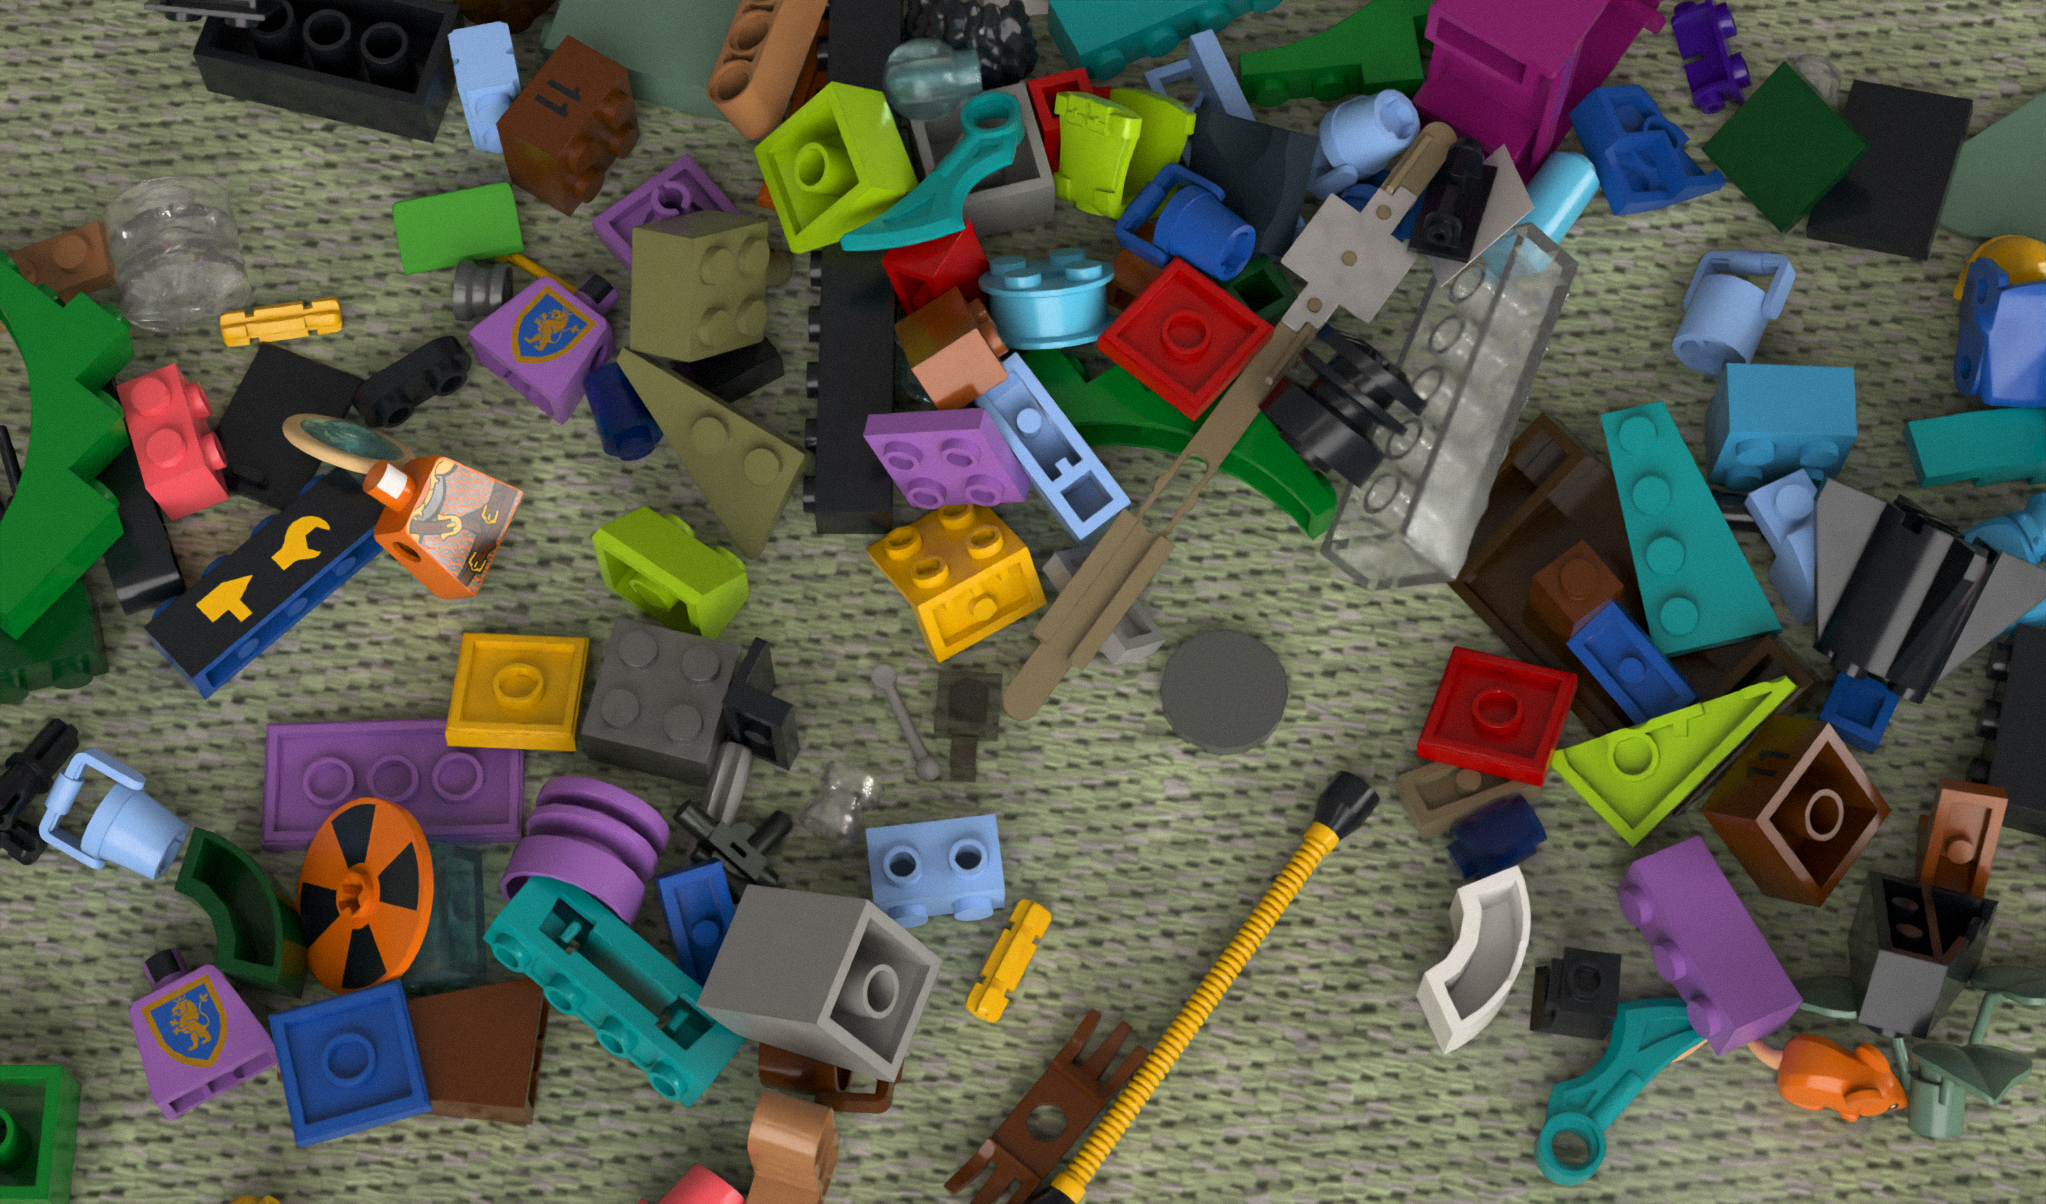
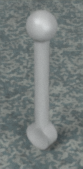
M879 664L872 670V684L875 688L884 691L917 760L915 766L916 775L926 782L933 781L940 773V764L935 758L928 756L895 687L897 680L895 669L889 664Z

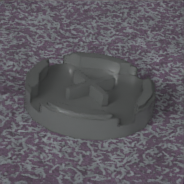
M1227 629L1203 632L1182 643L1166 663L1160 686L1163 715L1176 736L1187 744L1191 742L1197 747L1204 748V752L1224 756L1246 753L1268 740L1276 730L1278 723L1282 720L1288 697L1285 670L1269 647L1252 635Z

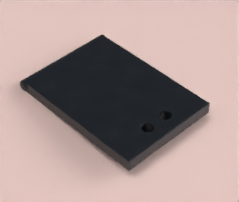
M262 342L247 373L214 431L223 447L228 466L222 469L228 491L284 511L298 499L301 490L314 478L322 463V460L300 450L285 437L282 430L284 421L288 417L297 414H318L344 420L353 404L352 399L355 392L365 382V379L267 342ZM304 430L313 438L331 446L337 434L321 430ZM267 480V484L265 486L258 487L257 484H263Z

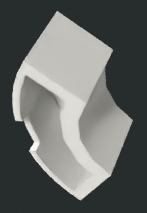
M1518 865L1460 887L1456 891L1448 912L1454 933L1453 948L1445 960L1424 973L1416 994L1443 1055L1459 1048L1474 1038L1490 1023L1504 1004L1522 966L1529 943L1531 912L1525 880Z

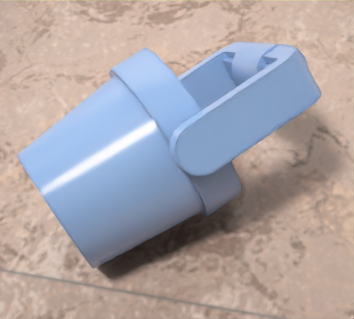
M1385 89L1369 96H1357L1328 111L1318 128L1316 137L1319 140L1306 190L1323 201L1331 193L1337 194L1347 187L1354 185L1357 180H1365L1384 169L1388 161L1409 147L1420 133L1418 113L1412 102L1399 91Z
M88 747L74 755L68 768H61L44 802L48 809L39 825V834L45 842L91 868L103 869L106 861H109L153 881H157L166 873L182 849L188 837L190 826L145 792L143 786L146 778L141 773L97 748ZM89 765L118 783L104 797L88 823L82 840L59 828V825L64 815L69 813L85 781L84 774Z

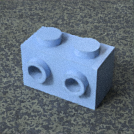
M996 814L865 829L873 904L903 928L924 925L928 922V916L953 913L957 920H981L993 915V909L1005 908V884Z

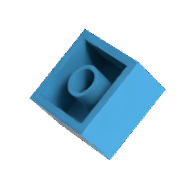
M1726 363L1705 414L1707 483L1725 484V487L1729 490L1747 492L1756 490L1762 485H1768L1803 468L1817 490L1825 475L1836 479L1858 437L1854 367Z

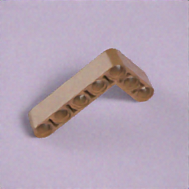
M828 0L740 1L708 81L706 93L712 104L744 138L751 140L762 138L771 133L781 122Z
M764 1089L757 1103L748 1135L747 1149L755 1175L745 1204L824 1203L831 1178H827L826 1174L832 1176L839 1151V1139L833 1108Z

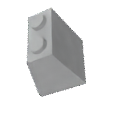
M747 884L696 1006L736 1035L879 1080L895 1082L943 959L868 899Z

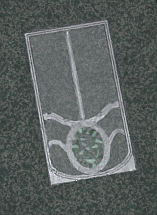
M1538 831L1534 837H1530L1527 840L1526 846L1506 867V869H1509L1516 865L1519 866L1529 896L1531 927L1529 943L1522 966L1504 1004L1496 1016L1474 1038L1449 1053L1542 1130L1553 1085L1579 1077L1595 1067L1609 1046L1612 1027L1604 1041L1530 1031L1535 967L1548 966L1552 958L1559 959L1564 947L1620 954L1622 957L1618 1003L1638 999L1682 998L1673 983L1666 981L1658 972L1653 960L1651 947L1639 928L1632 926L1625 918L1620 907L1619 895L1543 833ZM1453 929L1450 930L1402 986L1393 991L1392 997L1389 999V1003L1436 1042V1037L1416 994L1424 973L1445 960L1451 952L1454 942ZM1780 1029L1760 1039L1772 1049L1782 1051L1792 1036L1784 1029ZM1706 1039L1681 1054L1661 1070L1603 1132L1606 1141L1605 1157L1594 1174L1629 1204H1803L1864 1129L1876 1121L1877 1115L1866 1117L1859 1114L1855 1122H1848L1837 1113V1110L1823 1107L1821 1110L1814 1111L1797 1106L1778 1093L1777 1070L1767 1066L1755 1057L1747 1044L1717 1057ZM1562 1132L1553 1137L1556 1143L1581 1164L1587 1160L1588 1149L1580 1136L1571 1132Z

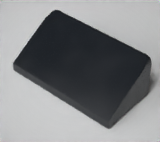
M765 336L762 342L690 363L683 361L670 368L729 404L785 375L781 355Z

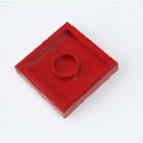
M1177 255L1098 337L1097 349L1195 422L1272 339L1275 328Z
M1454 646L1417 742V757L1543 787L1578 688V674Z

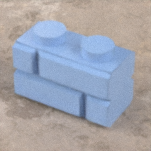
M497 21L455 29L452 33L448 34L458 92L474 149L481 150V152L489 151L501 154L503 149L496 123L524 89L508 23Z

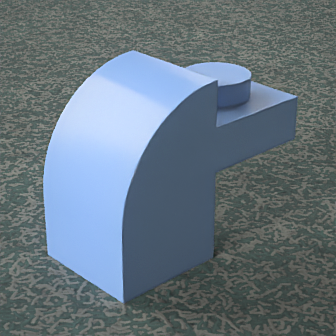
M1804 468L1749 493L1744 503L1776 555L1767 575L1799 626L1815 619L1813 498L1817 489Z

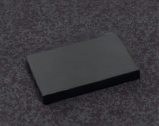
M1854 80L1843 116L1873 146L1812 208L1806 226L1807 238L1927 261L1971 120L1973 100Z

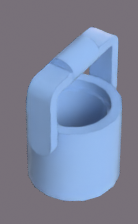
M1733 250L1732 252L1711 251L1704 255L1684 298L1683 306L1686 313L1672 343L1674 355L1687 367L1719 380L1726 363L1750 364L1769 319L1776 320L1779 317L1795 281L1796 271L1788 257L1782 254H1771L1767 251ZM1721 271L1731 272L1732 274L1763 276L1773 274L1775 276L1767 294H1765L1763 290L1751 282L1736 276L1717 273Z

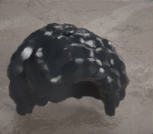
M908 0V10L904 19L905 39L903 48L908 54L907 66L910 73L916 76L917 81L924 88L934 93L950 94L957 92L960 96L1018 84L1020 80L1028 78L1031 72L1034 71L1039 56L1035 50L1038 43L1032 37V28L1028 26L1030 17L1025 13V6L1021 0H1010L1009 4L1000 8L999 4L993 3L980 6L976 0L968 2L959 0Z

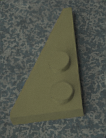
M630 346L622 347L616 362L742 554L751 560L758 558L775 529L813 452L645 353L630 350Z

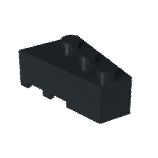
M1868 870L1847 941L1857 1023L1865 1024L1871 1031L1888 1038H1903L1905 1035L1926 1039L1968 984L1970 975L1977 970L1999 901Z

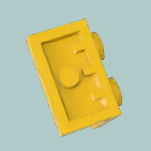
M977 504L943 505L907 526L892 530L885 538L867 548L871 561L911 605L926 647L938 663L943 662L1047 604L1027 545L989 506Z

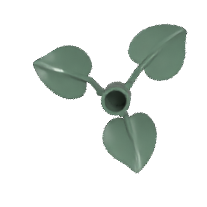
M1994 965L1975 970L1970 975V985L1987 992L1984 994L1967 1045L1961 1047L1946 1043H1923L1914 1046L1911 1058L1919 1064V1070L1912 1071L1904 1039L1890 1038L1900 1072L1899 1082L1903 1089L1910 1090L1908 1128L1911 1131L1939 1138L1959 1136L1963 1133L1966 1091L1986 1101L1992 1107H1996L2010 1088L2031 1074L2033 1062L2030 1058L2005 1048L1981 1043L1993 1008L1997 1004L2009 999L2025 1005H2046V972L2029 967ZM1818 976L1792 982L1803 999L1798 1007L1799 1009L1834 1018H1857L1852 978Z

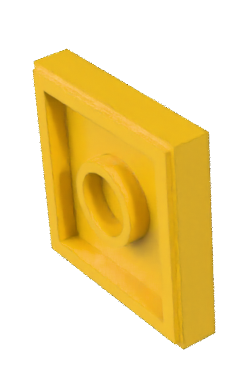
M463 632L445 729L447 746L576 752L591 658L590 638Z

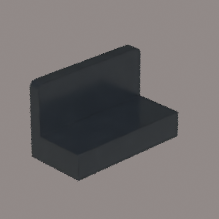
M756 637L722 701L730 742L745 745L751 749L753 756L789 771L800 750L793 704L772 696L776 682L769 642Z

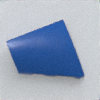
M1640 85L1594 88L1568 113L1584 151L1595 167L1600 186L1614 216L1665 208L1720 190L1726 184L1723 174L1717 168L1710 174H1705L1682 149V146L1689 140L1688 136L1676 124L1668 121L1662 115L1658 104Z

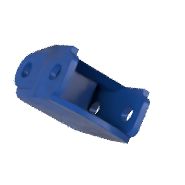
M1979 257L1975 262H1970L1960 303L1959 338L1953 367L1955 386L1960 394L1977 396L1982 402L1991 406L2046 409V280L2009 285L2007 272L1993 259Z

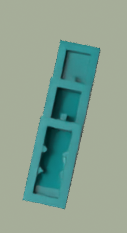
M2014 407L1907 422L1902 432L1920 488L1968 479L1972 480L1974 488L2026 478L2028 486L2046 482L2045 408Z

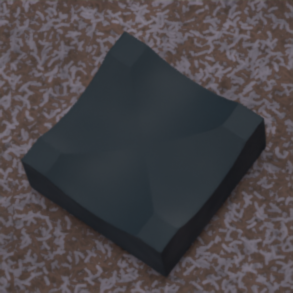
M1195 107L1194 112L1197 115L1194 134L1191 135V156L1188 169L1218 185L1226 194L1221 204L1255 229L1256 242L1253 251L1283 257L1292 246L1319 138Z

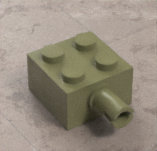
M706 209L633 226L630 350L690 363L762 342L768 317L765 304L766 288L780 287L788 283L793 271L791 259L784 250L776 249L775 251V248H769L767 243L768 220Z

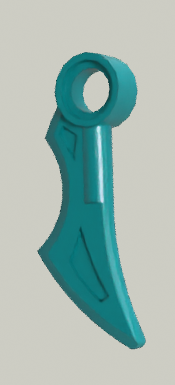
M990 91L976 95L967 101L961 109L960 115L964 137L908 195L878 217L844 234L840 238L842 250L868 251L903 247L934 240L965 229L962 211L968 193L988 174L1013 164L1016 146L1021 143L1025 136V126L1018 100L1009 93ZM991 118H1004L1007 120L1002 126L993 129L978 127L980 123Z
M1651 998L1619 1002L1617 1005V1017L1612 1026L1609 1046L1602 1059L1585 1074L1553 1085L1548 1101L1544 1127L1536 1138L1534 1146V1157L1537 1167L1545 1177L1556 1184L1567 1186L1581 1184L1592 1177L1605 1157L1606 1141L1603 1132L1661 1070L1681 1054L1706 1040V1038L1700 1037L1691 1026L1687 1015V1004L1683 999ZM1562 1132H1571L1580 1136L1588 1149L1587 1160L1575 1166L1566 1165L1559 1161L1553 1153V1137Z

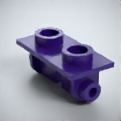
M1705 0L1706 2L1698 5L1694 1H1685L1675 6V15L1671 18V26L1683 60L1703 53L1705 56L1701 60L1684 65L1694 105L1697 107L1701 106L1704 114H1714L1725 108V101L1736 98L1741 107L1746 102L1743 88L1752 86V80L1742 52L1732 54L1728 38L1738 35L1727 1L1717 4L1715 0Z

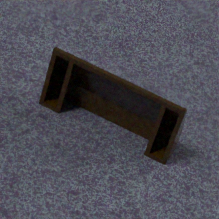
M1542 412L1411 548L1523 662L1578 674V688L1570 710L1597 737H1601L1605 734L1634 726L1635 723L1571 649H1567L1528 604L1527 600L1533 575L1584 539L1624 585L1620 604L1650 638L1651 636L1614 473L1561 420ZM1777 634L1668 658L1701 695L1702 699L1696 704L1704 703L1740 691V689L1786 675L1798 688L1772 713L1793 716L1826 683ZM1771 714L1672 812L1675 817L1681 815L1727 774Z

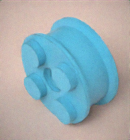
M1082 248L1057 249L1049 253V259L1026 261V258L1022 256L998 257L989 261L990 271L982 274L978 279L979 289L989 294L990 315L998 327L997 332L1009 349H1054L1094 342L1098 340V337L1117 318L1113 314L1108 313L1106 283L1114 278V267L1103 261L1086 259V250Z

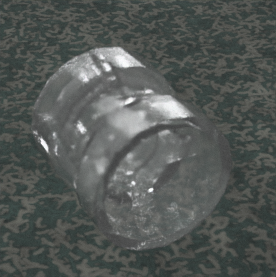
M831 760L827 763L819 778L821 790L816 798L807 800L798 819L802 826L813 835L843 849L852 850L856 848L864 833L862 823L865 817L864 814L877 809L885 794V788L879 781L863 770L845 762Z

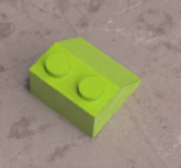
M831 81L754 148L756 158L792 253L801 254L840 242V238L844 234L878 217L919 185L882 91Z
M644 505L599 527L592 536L604 585L669 629L716 640L750 597L744 563L724 547L716 546L712 550L695 539V533L691 527L671 513H665L662 517Z

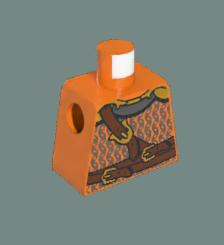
M440 455L411 459L405 464L403 471L389 461L382 459L373 465L363 482V491L385 505L373 530L375 541L434 595L444 600L476 596L523 495L522 491L511 485Z

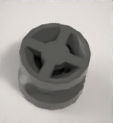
M460 260L458 262L453 287V309L456 320L471 321L476 316L488 317L512 299L513 270L511 264L496 263L491 268H481L474 261Z

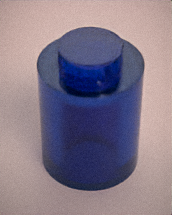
M613 362L603 365L588 374L583 381V388L604 452L608 455L619 457L624 461L638 460L652 453L655 445L663 437V432L618 363Z

